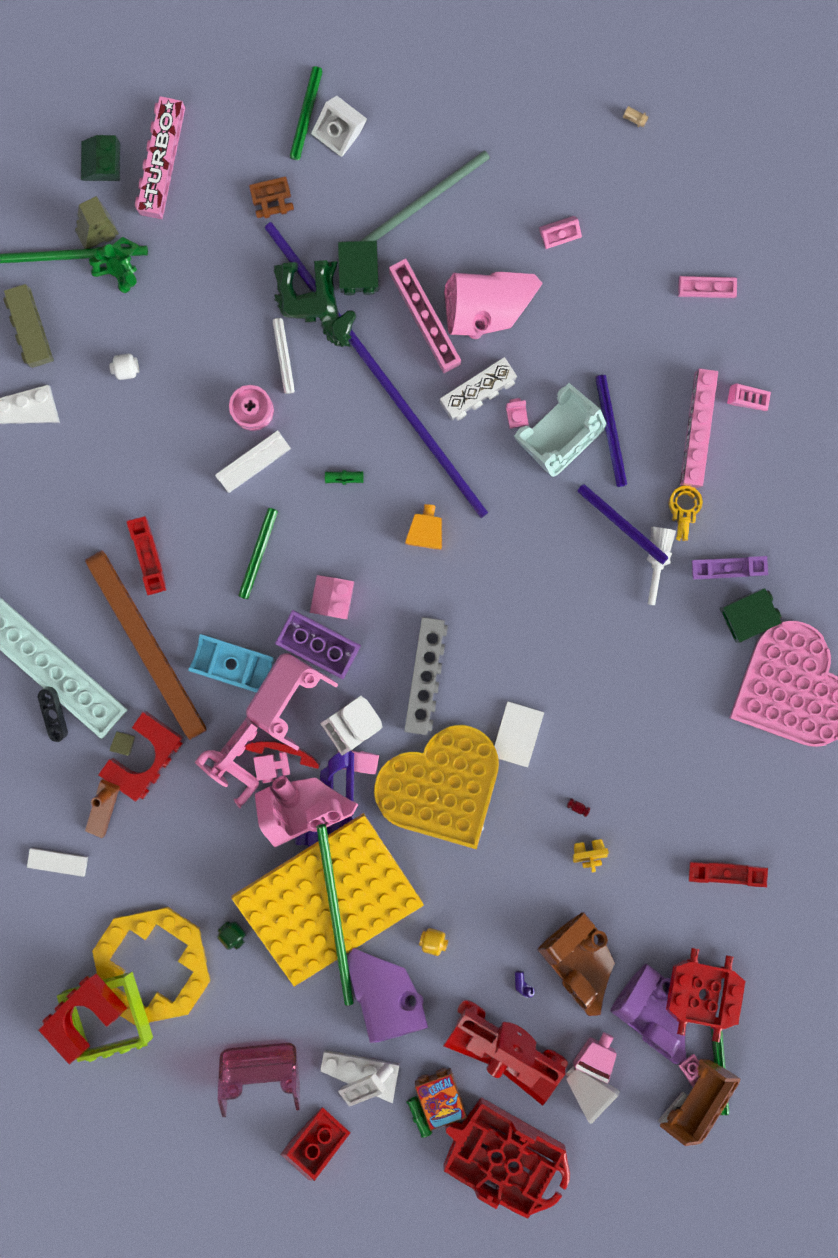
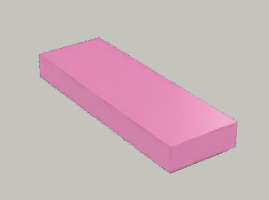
M680 276L678 297L736 298L737 278Z

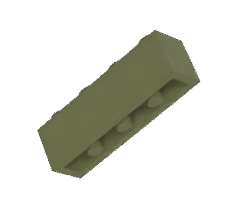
M24 284L5 290L4 304L7 309H10L11 316H9L12 326L16 327L17 334H15L18 345L22 346L23 352H21L24 363L34 368L53 362L54 359L31 288Z

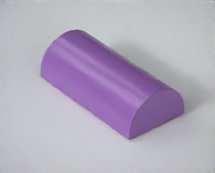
M295 610L291 611L275 642L276 645L341 679L345 678L361 647L360 644Z

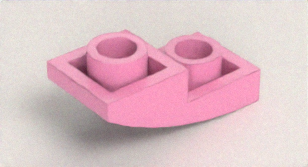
M351 750L354 753L355 772L376 774L379 755Z
M694 1054L678 1065L692 1087H694L699 1079L697 1068L700 1064Z

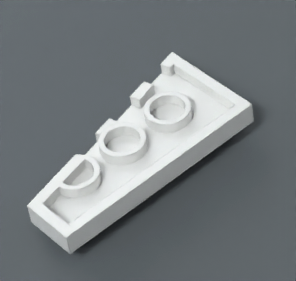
M46 385L0 398V424L60 423L50 386Z
M324 1050L321 1072L350 1084L373 1073L376 1074L387 1063L393 1068V1072L383 1083L387 1089L377 1097L393 1103L399 1063Z

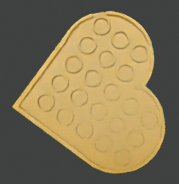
M466 725L447 727L436 733L429 740L423 753H402L384 764L375 781L374 795L376 804L382 815L398 827L477 849L499 770L496 748L492 741L476 728Z

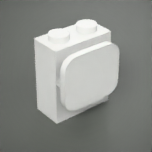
M362 696L320 723L341 755L351 751L383 728L380 718L370 703Z

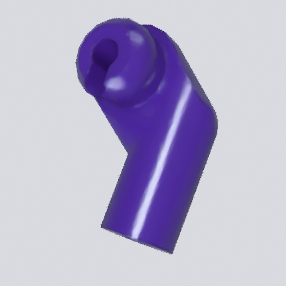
M516 971V991L526 998L533 997L535 990L524 982V972Z

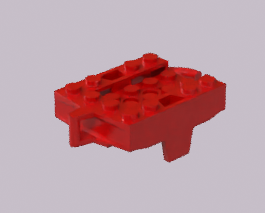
M482 1097L462 1123L456 1121L445 1125L446 1133L453 1141L443 1163L444 1172L472 1188L479 1200L495 1209L500 1204L529 1219L530 1215L551 1208L561 1199L562 1194L557 1191L549 1199L542 1198V1195L556 1171H559L562 1175L559 1186L566 1190L569 1184L570 1171L566 1148L563 1143ZM489 1125H491V1126H493L494 1128L500 1130L501 1132H499V1131L493 1129V1128L490 1127ZM482 1143L488 1146L487 1149L481 1146ZM526 1146H528V1147H530L531 1149L537 1151L538 1153L544 1155L545 1157H543V1156L537 1154L536 1152L530 1150V1149L527 1148ZM494 1152L501 1153L498 1158L492 1157V1154ZM515 1161L518 1163L515 1167L509 1166L510 1162ZM523 1166L530 1170L529 1173L524 1171ZM487 1180H490L491 1182L497 1184L496 1189L489 1186L485 1182Z

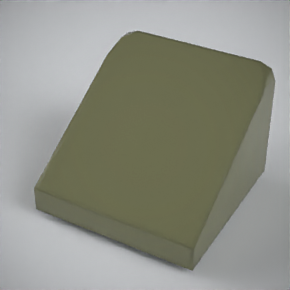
M116 731L109 751L127 756L130 755L135 736Z

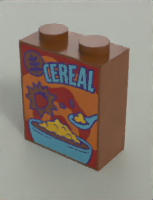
M441 1068L433 1075L428 1076V1074L417 1078L415 1089L430 1131L467 1118L451 1068Z

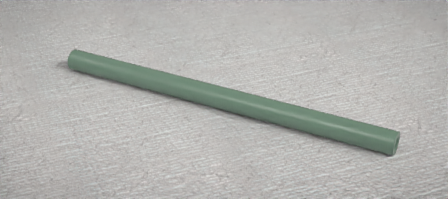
M485 150L369 233L361 241H377L489 160L488 153Z

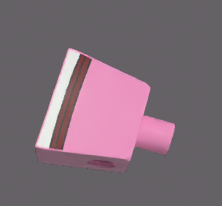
M603 1032L599 1041L590 1037L573 1060L574 1067L608 1084L617 1055L615 1049L610 1047L614 1037L606 1032Z

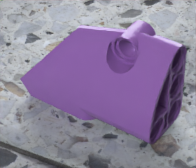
M353 948L347 957L348 967L356 999L361 1004L370 1043L389 1040L428 1028L422 1006L424 1002L423 997L420 993H417L406 969ZM411 996H414L416 999L414 1006H411L409 1003Z
M644 964L621 991L610 1012L641 1034L643 1041L673 1064L682 1063L686 1059L685 1036L677 1034L679 1022L666 1010L671 979L664 978L651 966ZM663 984L667 988L666 992L663 990Z

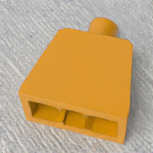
M424 504L423 515H414L405 541L406 545L441 550L442 518L434 517L435 505Z

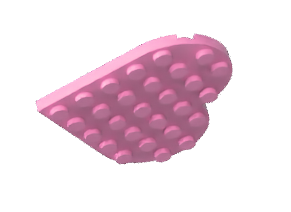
M784 621L764 631L755 644L729 718L807 746H825L838 740V677L829 673L831 654L823 635L811 625L799 621Z

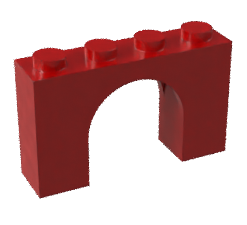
M147 711L142 712L132 728L147 738L154 746L155 760L151 768L145 772H135L116 759L111 758L98 774L104 780L120 786L119 790L135 802L140 800V798L143 800L150 791L147 788L151 783L155 784L161 776L159 771L162 767L166 768L172 760L170 758L171 754L178 752L183 745L181 740L184 738Z
M97 973L90 978L86 976L79 983L81 987L78 990L76 988L73 989L66 996L68 1000L59 1003L54 1008L56 1012L53 1015L50 1013L42 1020L43 1025L38 1029L69 1065L91 1046L74 1027L72 1013L75 1006H84L90 1009L106 1027L112 1024L127 1009L126 1005Z

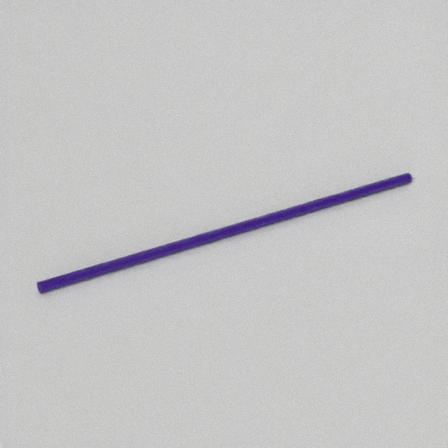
M269 222L264 227L289 262L298 263L297 273L312 292H316L315 279L274 224ZM351 329L350 344L479 517L483 518L488 514V511Z

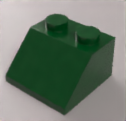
M95 135L81 141L82 181H120V142L116 135Z

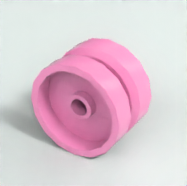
M242 386L230 398V414L234 421L245 430H261L273 418V403L266 391L258 386ZM251 406H255V408H252V411H249Z

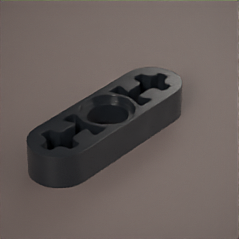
M48 686L40 690L37 697L48 737L54 742H60L68 735V729L58 693L53 687ZM49 710L56 712V719L50 717Z

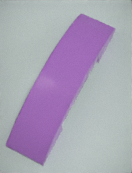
M767 556L691 560L693 580L768 575Z

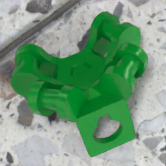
M121 237L113 245L107 244L103 247L95 248V257L89 259V264L92 266L91 275L98 277L110 274L117 278L119 290L122 293H128L131 287L137 283V279L133 274L137 268L135 265H131L130 256L139 246L127 238ZM121 244H127L131 248L123 250L121 249ZM106 263V267H100L101 264Z

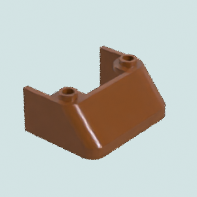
M709 1059L699 1060L698 1063L700 1064L697 1068L699 1079L680 1109L672 1110L667 1116L668 1122L660 1124L662 1129L684 1146L701 1144L705 1140L741 1080L732 1072Z

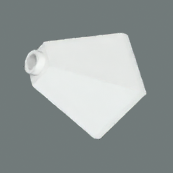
M574 1066L566 1073L568 1076L566 1080L590 1124L601 1115L620 1093L614 1086L576 1069Z

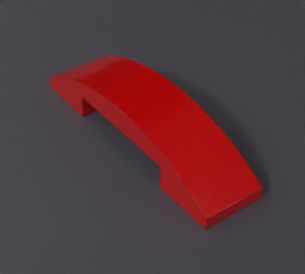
M146 516L126 521L143 573L142 578L147 596L166 591L162 566Z
M265 740L245 745V750L263 754L267 747L301 756V765L316 769L320 767L317 759L301 748L296 750L280 741Z
M690 862L689 882L729 883L767 888L768 868L718 862Z

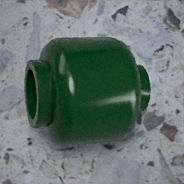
M227 921L217 930L219 932L217 938L227 950L232 948L237 950L245 943L243 939L246 936V932L236 921Z

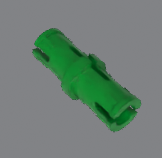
M325 471V484L342 483V485H346V483L364 482L363 471Z
M415 1096L408 1099L406 1103L410 1108L413 1116L412 1121L416 1123L421 1138L430 1136L433 1132L432 1130L430 1131L418 1097Z

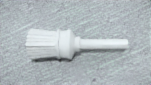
M651 527L650 541L669 558L662 565L648 554L647 561L652 564L651 568H653L647 603L649 605H655L661 570H663L665 565L671 564L670 558L672 553H670L676 530Z

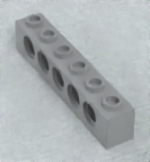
M422 617L404 732L427 735L428 731H432L433 720H430V714L435 712L436 701H433V694L438 693L439 682H436V675L441 673L442 663L438 662L439 656L444 654L445 644H441L442 636L447 635L448 625H444L445 621ZM429 633H435L438 636L435 644L428 643L427 635ZM426 652L434 653L435 659L433 662H425L424 654ZM424 671H429L432 674V678L428 682L421 679V674ZM419 691H428V699L420 700L418 698ZM418 709L426 711L424 719L416 718L415 712Z

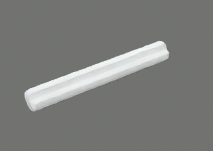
M282 318L273 319V327L285 394H291L295 390L284 323Z

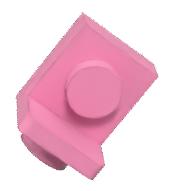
M521 398L509 400L510 403L506 404L509 429L528 426L526 400L521 401Z

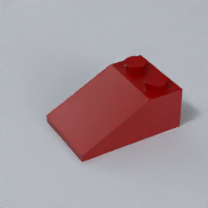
M321 1107L291 1139L280 1155L305 1178L315 1181L349 1136L350 1132Z

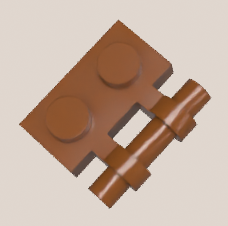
M286 176L249 185L254 206L262 205L261 210L255 211L257 218L265 217L266 219L270 218V215L279 213L283 215L287 214V211L294 210L293 202L286 204L284 202V199L291 197ZM273 201L279 202L278 206L268 208L267 203Z

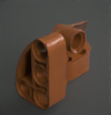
M581 912L555 931L537 950L563 980V986L588 1016L601 1015L605 990L615 962L606 945L608 941L607 935L603 931H599L588 916ZM594 936L598 938L597 944L594 942Z

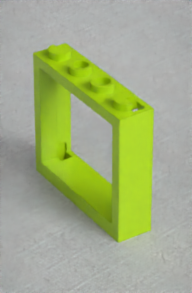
M133 972L103 979V981L110 989L120 986L124 987L139 1036L88 1048L77 1058V1062L84 1060L92 1062L100 1056L108 1058L114 1055L115 1052L123 1054L135 1047L139 1050L142 1047L148 1046L147 1043L153 1039ZM81 986L66 989L58 994V1002H66L68 1000L66 996L73 989L76 988L78 990ZM75 1006L72 1013L74 1027L87 1041L77 1007Z

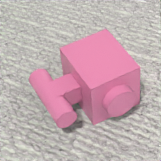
M280 752L279 761L275 760L274 753L255 756L253 759L257 781L262 780L263 783L273 782L274 778L278 776L277 769L281 768L283 776L290 775L287 753Z

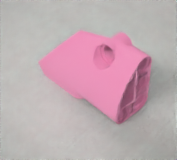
M495 272L491 275L453 273L446 282L444 289L448 333L450 335H468L472 339H479L483 334L510 329L543 283L535 274Z
M280 776L274 780L272 786L255 793L259 827L274 847L308 831L317 832L316 826L319 824H326L327 828L352 816L358 806L356 802L337 793L316 777L290 782L287 777Z

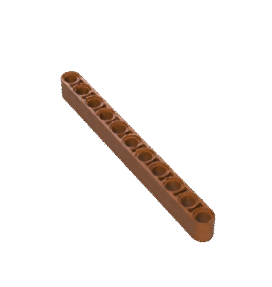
M101 550L85 559L89 570L187 738L191 740L207 731L202 718L105 552Z

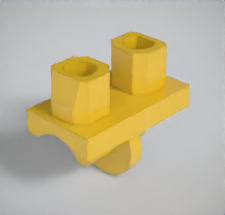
M602 839L592 841L593 851L587 852L584 842L575 843L572 857L573 863L589 861L582 863L583 868L590 867L592 873L596 872L595 866H601L602 861L594 860L608 857L607 854H609L608 848H605Z

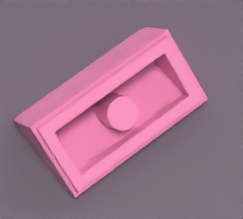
M575 216L539 227L545 249L582 237L579 221Z

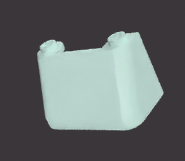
M570 383L558 391V404L533 428L529 426L521 427L514 435L516 441L552 477L558 475L606 427V421L601 409Z

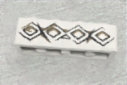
M504 357L440 398V403L452 421L454 419L459 421L467 415L466 412L471 408L476 410L483 405L482 401L489 398L491 400L498 396V391L502 388L507 390L515 384L514 381L517 375Z

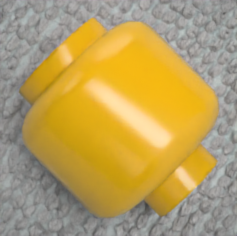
M428 928L422 932L419 946H421L424 953L439 956L442 951H446L448 940L445 939L446 935L443 931Z

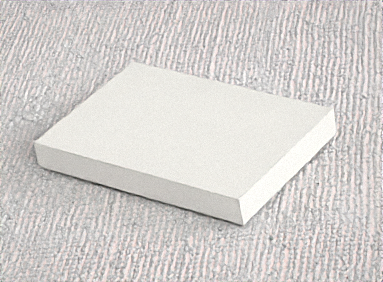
M507 701L494 744L498 759L524 767L529 766L544 712Z

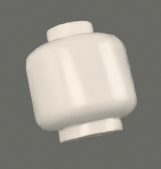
M129 353L115 355L113 363H110L111 374H115L118 380L135 378L136 374L139 373L137 357L134 358Z

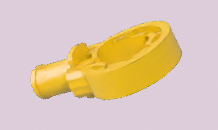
M681 486L675 489L668 502L669 509L673 514L672 521L677 520L676 540L678 541L680 539L688 541L690 521L695 523L696 515L701 510L703 504L700 492L691 486ZM680 492L673 502L674 495ZM688 495L692 499L694 497L697 499L693 501L694 506L692 509L684 510L677 504L678 497Z

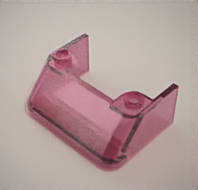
M278 1043L228 1048L222 1051L219 1059L217 1098L222 1117H226L227 1100L238 1098L242 1094L243 1085L280 1081L281 1089L284 1093L293 1094L295 1108L300 1110V1078L295 1045L292 1043Z

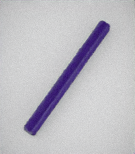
M598 375L595 380L602 414L606 421L605 431L616 486L624 487L627 485V479L606 375Z
M585 484L579 487L577 492L660 564L663 565L669 557Z

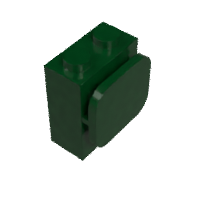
M377 241L338 242L340 293L350 296L355 295V292H363L364 295H373L375 292H379Z
M766 588L749 593L719 608L735 643L745 641L782 623L780 620L782 618L778 608H774L772 603L773 596Z

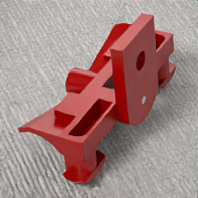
M469 1000L463 1001L457 1009L461 1016L443 1046L488 1064L486 1070L490 1075L500 1078L504 1074L543 1106L565 1076L568 1061L562 1055L550 1049L545 1050L541 1054L536 1050L535 1039L526 1030L510 1022H503L498 1028L484 1019L486 1013L480 1006Z

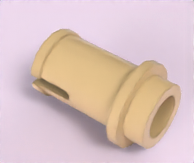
M630 106L627 107L623 116L624 119L637 124L638 128L640 126L644 127L649 118L645 112L643 114Z

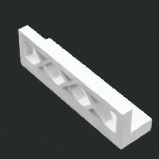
M276 431L215 476L227 492L230 493L291 448L280 432Z

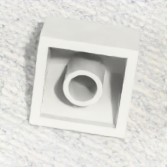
M335 96L325 103L311 134L342 157L359 136L367 118L341 98Z

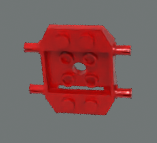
M691 948L690 959H687V961L683 960L673 966L666 1010L679 1022L677 1034L685 1036L686 1025L690 1022L710 1026L714 1029L711 1041L720 1042L723 1029L739 1024L746 981L735 971H732L734 957L726 955L724 967L721 966V968L704 965L697 961L700 949ZM723 978L724 985L718 1017H716V1011L718 1010L719 993L721 990V981ZM702 989L706 992L704 999L699 997V992Z

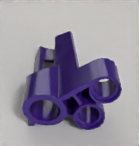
M349 751L341 755L339 752L328 761V766L320 771V781L333 789L334 774L346 768V798L354 802V753ZM353 815L327 827V834H331L353 820ZM308 831L295 838V845H308L310 847L318 842L317 832Z

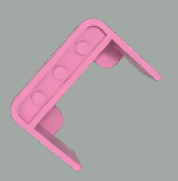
M284 653L278 657L246 709V715L251 722L272 737L298 750L299 746L286 736L288 725L279 716L299 684L305 688H313L317 685L320 678L334 687H337L338 684L327 675L295 656Z

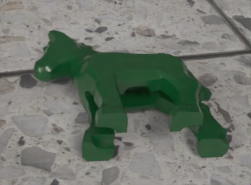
M327 260L314 261L316 292L298 295L294 291L292 284L294 274L298 270V263L289 262L275 265L273 271L277 280V290L280 294H275L274 300L278 303L277 307L281 314L287 318L305 319V322H316V318H320L323 334L326 335L328 341L334 343L335 346L350 347V332L356 319V313L350 310L339 317L333 284V276L338 262H328Z

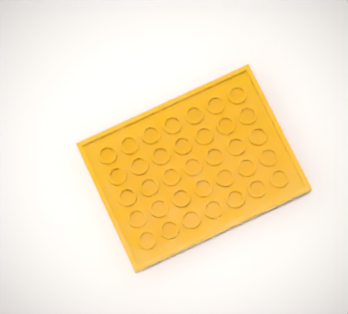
M364 813L328 835L347 954L353 948L362 945L421 908L424 904ZM319 841L231 896L235 905L294 987L337 960Z

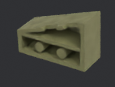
M97 196L79 204L77 213L79 220H76L78 227L75 228V232L84 249H90L104 241L109 242L115 239L119 232L110 214Z

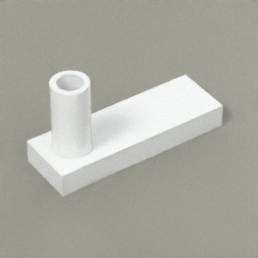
M385 1063L376 1074L373 1073L341 1087L338 1092L349 1107L378 1096L387 1089L383 1083L393 1072V1068Z

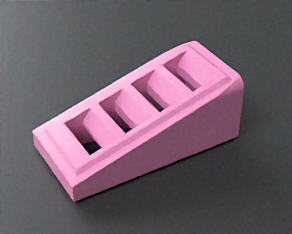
M737 383L730 386L727 404L768 411L771 392ZM760 395H762L761 405L758 404Z

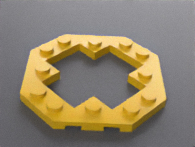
M169 907L115 917L92 951L97 975L103 980L124 974L126 971L110 959L129 930L146 940L157 924L188 945L178 962L193 971L174 1002L157 992L148 1007L144 1006L149 1023L188 1015L211 981L207 969L200 927ZM118 988L111 989L127 1007L120 1016L135 1025L126 993Z

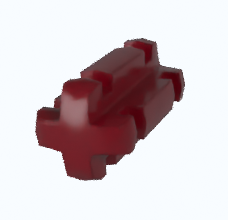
M572 798L567 803V808H571V810L580 815L583 814L584 817L588 816L590 812L589 807L586 808L584 804L574 801Z

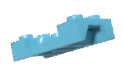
M200 634L198 647L188 671L257 693L272 669L275 657ZM231 658L237 662V666L233 670L228 669L226 666L227 660Z

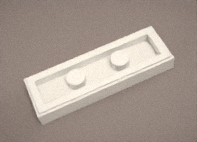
M30 848L27 868L84 877L88 857Z

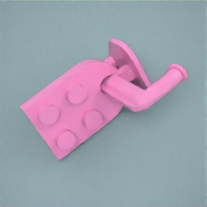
M246 717L220 752L215 750L204 751L195 761L207 775L224 787L228 786V782L223 776L225 771L247 785L243 793L237 799H234L239 808L250 798L259 785V781H257L255 776L233 761L236 756H240L244 752L245 744L248 740L252 741L257 734V726L248 717ZM208 758L214 761L213 768L205 764Z

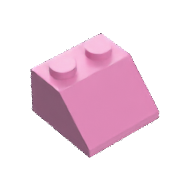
M317 575L310 613L348 620L355 582Z

